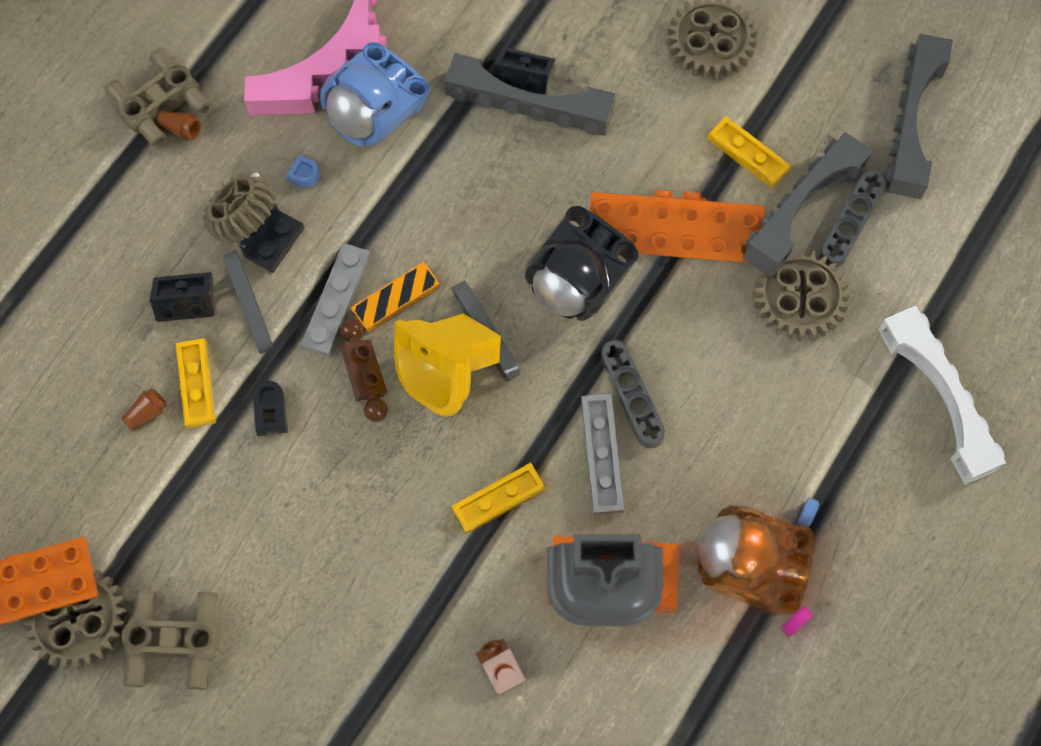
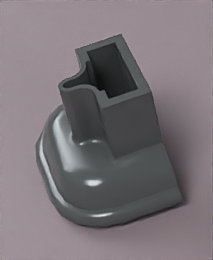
M574 534L573 543H562L548 547L547 588L551 604L561 617L573 624L583 626H630L642 623L654 614L661 603L663 593L662 547L641 543V534ZM609 555L611 559H599V556Z

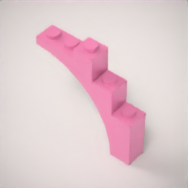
M354 0L350 13L339 31L324 47L309 58L280 71L245 77L244 103L249 115L315 113L316 102H320V89L333 72L360 53L365 44L369 42H377L387 48L386 35L381 36L380 27L376 25L375 12H372V6H376V0Z

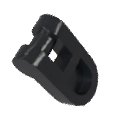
M274 381L261 382L257 385L253 394L257 436L267 435V432L277 431L278 434L288 433L285 395L282 388ZM275 412L276 419L266 420L265 413Z

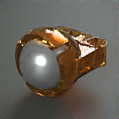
M729 505L718 513L717 519L710 523L701 535L698 549L699 573L703 576L702 582L711 591L763 609L769 615L794 614L800 609L807 589L814 554V533L807 526H796L748 506ZM793 536L795 537L796 545L794 544ZM780 596L782 597L783 605L780 604Z

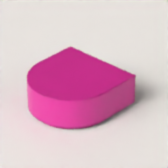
M802 606L781 626V631L789 638L813 613L806 606Z

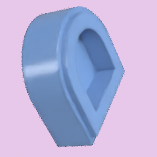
M299 154L286 175V179L288 182L301 188H310L317 184L320 179L319 167L315 161Z
M808 497L796 522L795 529L803 533L808 530L820 505L819 501Z

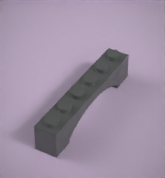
M920 33L916 43H911L909 46L907 60H910L911 64L910 67H906L902 80L903 84H907L906 91L901 92L898 107L902 108V113L897 115L893 130L898 132L897 140H892L889 156H893V162L888 164L885 173V181H889L887 190L889 193L921 199L928 187L932 161L926 160L919 143L917 132L918 105L926 87L936 77H943L950 61L953 43L951 39Z
M458 53L454 54L445 78L446 95L451 96L455 100H468L482 107L503 109L509 114L518 113L530 116L536 121H550L564 128L573 127L584 130L591 135H606L615 105V93L588 87L586 92L571 95H543L527 92L510 86L492 76L482 67L481 59Z
M846 132L838 140L833 138L824 150V157L820 158L818 156L809 167L808 171L810 173L807 176L801 175L793 186L794 192L791 195L786 193L777 205L778 210L776 213L769 212L761 223L763 228L758 233L753 231L744 244L747 250L743 259L773 278L788 260L795 245L790 241V231L793 218L801 207L817 193L832 185L845 181L851 184L865 168L873 150Z

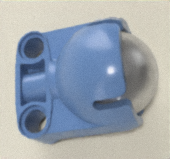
M369 42L365 44L360 53L327 78L320 91V102L322 108L327 109L329 123L344 139L355 145L370 146L381 143L409 117L421 112L430 92V86L416 70L380 43Z

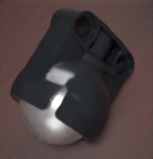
M572 206L528 261L525 279L527 283L533 284L532 291L546 310L569 319L576 316L578 321H585L599 312L638 259V250L622 233L599 216L582 206ZM570 221L576 222L579 227L572 225ZM617 255L624 257L626 262L621 261Z

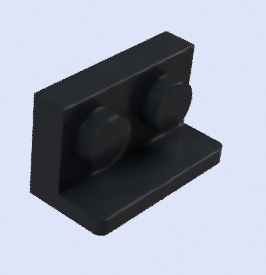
M502 47L494 63L493 76L515 88L546 95L548 81L554 70L555 59Z
M274 203L275 207L270 210L271 216L264 220L265 224L260 225L257 228V232H252L248 239L243 238L240 242V249L246 259L272 273L275 272L304 230L303 223L279 211L276 203Z
M211 272L154 277L150 303L156 321L213 317L214 308L211 301L213 277Z

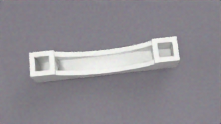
M913 306L885 318L878 331L891 354L899 353L914 363L931 380L942 396L951 416L956 438V453L950 459L963 483L967 485L998 471L1006 463L1004 460L1005 455L1001 446L995 443L990 436L986 420L979 416L974 408L972 395L962 387L957 369L954 365L949 364L946 359L942 343L939 339H935L930 331L927 317L919 312L917 306Z

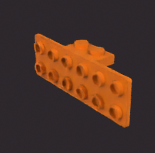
M655 189V194L648 193V196L592 192L590 200V211L599 216L637 247L638 254L749 263L743 259L747 250L744 244L753 231L758 233L763 228L761 223L765 216V207L763 205L707 201L706 198H700L701 193L684 191L683 196L672 195V190Z
M79 537L24 554H12L0 560V626L98 596L88 542L85 537Z

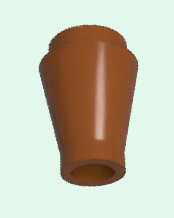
M163 110L157 117L158 126L167 129L184 141L194 140L200 133L201 122L194 114Z
M151 388L147 392L144 390L121 419L127 427L134 431L140 425L163 414V409L168 405L155 389Z

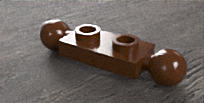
M348 319L340 327L342 338L348 341L343 343L340 348L356 401L367 400L364 406L365 416L372 422H379L388 413L387 404L382 399H379L386 395V386L371 339L361 340L360 338L363 335L362 324L358 320Z

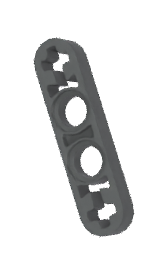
M874 170L867 171L859 179L821 249L820 259L827 256L825 263L827 266L836 263L835 268H837L848 257L885 188L886 181L880 172ZM873 181L876 184L868 196L864 192L868 184ZM862 202L867 207V211L864 213L855 212L852 209V203ZM843 224L850 225L855 233L851 236H845L839 231V227ZM839 242L842 245L838 255L833 258L830 256V252L834 249L836 243Z
M237 250L224 254V261L259 353L262 354L273 350L272 340Z
M462 281L451 287L453 295L464 314L498 334L467 282ZM501 338L500 361L496 363V366L508 382L521 373L516 361Z
M609 341L602 348L601 354L605 370L638 441L646 448H656L664 439V425L628 348L621 341ZM610 350H614L616 353L621 352L619 362L622 367L617 369L615 359L613 357L608 358ZM623 374H629L635 379V384L629 388L622 387L618 382L619 377ZM635 400H642L646 403L647 410L642 414H636L631 410L630 404ZM648 418L650 429L658 431L656 439L653 440L650 436H644L646 434L644 421Z

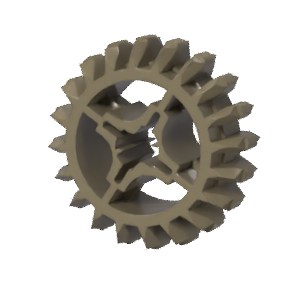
M248 171L245 174L239 173L236 178L231 177L229 182L222 184V187L215 191L214 197L209 199L210 204L204 209L206 212L203 216L204 226L212 236L222 243L226 242L230 245L234 242H241L243 238L248 239L250 234L257 232V228L260 225H264V220L271 216L270 210L275 207V190L257 172L252 173Z

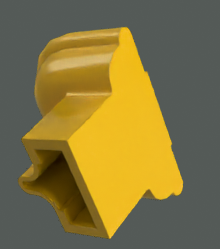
M464 313L434 323L423 320H397L394 322V361L399 381L413 399L433 413L442 417L454 416L469 396L471 372L499 363L501 336Z

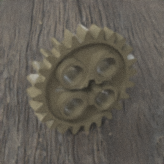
M695 0L694 6L686 2L684 10L677 9L676 17L671 18V25L668 27L667 45L671 46L670 55H676V64L684 61V71L692 67L693 76H696L701 71L703 72L704 79H707L709 73H713L714 78L718 79L720 72L729 77L731 69L738 73L740 66H747L749 58L753 57L757 44V39H755L757 29L753 28L755 21L748 20V11L740 13L741 4L731 7V0H727L725 4L721 3V0H716L715 2L705 0L704 3L700 0Z
M801 249L799 256L796 257L791 251L788 260L773 278L762 271L759 272L760 277L756 278L754 284L757 288L753 292V297L758 298L755 301L754 308H762L758 317H768L766 327L768 328L775 324L777 326L775 334L777 335L783 330L787 331L786 337L788 340L792 337L793 333L797 334L800 342H802L804 334H808L811 341H814L817 332L822 337H825L828 329L834 331L837 327V322L841 323L845 316L843 313H846L849 304L846 302L850 298V293L844 292L847 290L849 283L840 282L844 272L834 273L837 264L833 263L827 266L825 264L827 256L817 260L815 251L811 253L810 257L805 256L803 249ZM800 272L804 274L802 297L805 298L802 305L803 318L799 317L801 294L798 292L801 284ZM781 278L791 280L792 284H785L781 281ZM810 280H818L822 285H814ZM780 305H789L793 310L786 311ZM817 306L822 312H814L810 307Z
M99 570L94 572L98 590L96 598L83 605L79 602L62 607L61 612L53 617L51 611L32 616L31 619L23 622V625L32 628L31 631L25 634V638L35 640L30 645V648L34 651L41 650L38 657L42 660L49 658L48 664L56 667L60 662L61 668L68 670L72 663L75 669L81 670L83 661H85L87 665L93 667L95 656L105 660L104 650L106 648L112 651L116 650L112 643L113 639L122 640V635L117 631L118 628H125L127 624L121 621L120 617L128 615L129 611L119 606L123 605L127 600L123 596H117L122 589L117 585L111 586L114 580L109 576L103 578V573ZM100 606H102L101 611L93 612L97 610ZM78 612V613H80V614H82V615H79L78 617H76L75 614ZM76 619L77 623L74 624L71 622ZM100 619L101 628L96 633L91 634V624ZM59 624L55 626L52 630H50V627L52 625ZM70 631V641L66 645L61 646V636Z

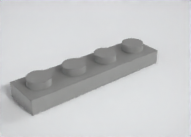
M342 244L302 340V349L330 358L340 334V327L346 319L370 260V251L349 244Z
M612 394L581 396L593 516L624 513Z

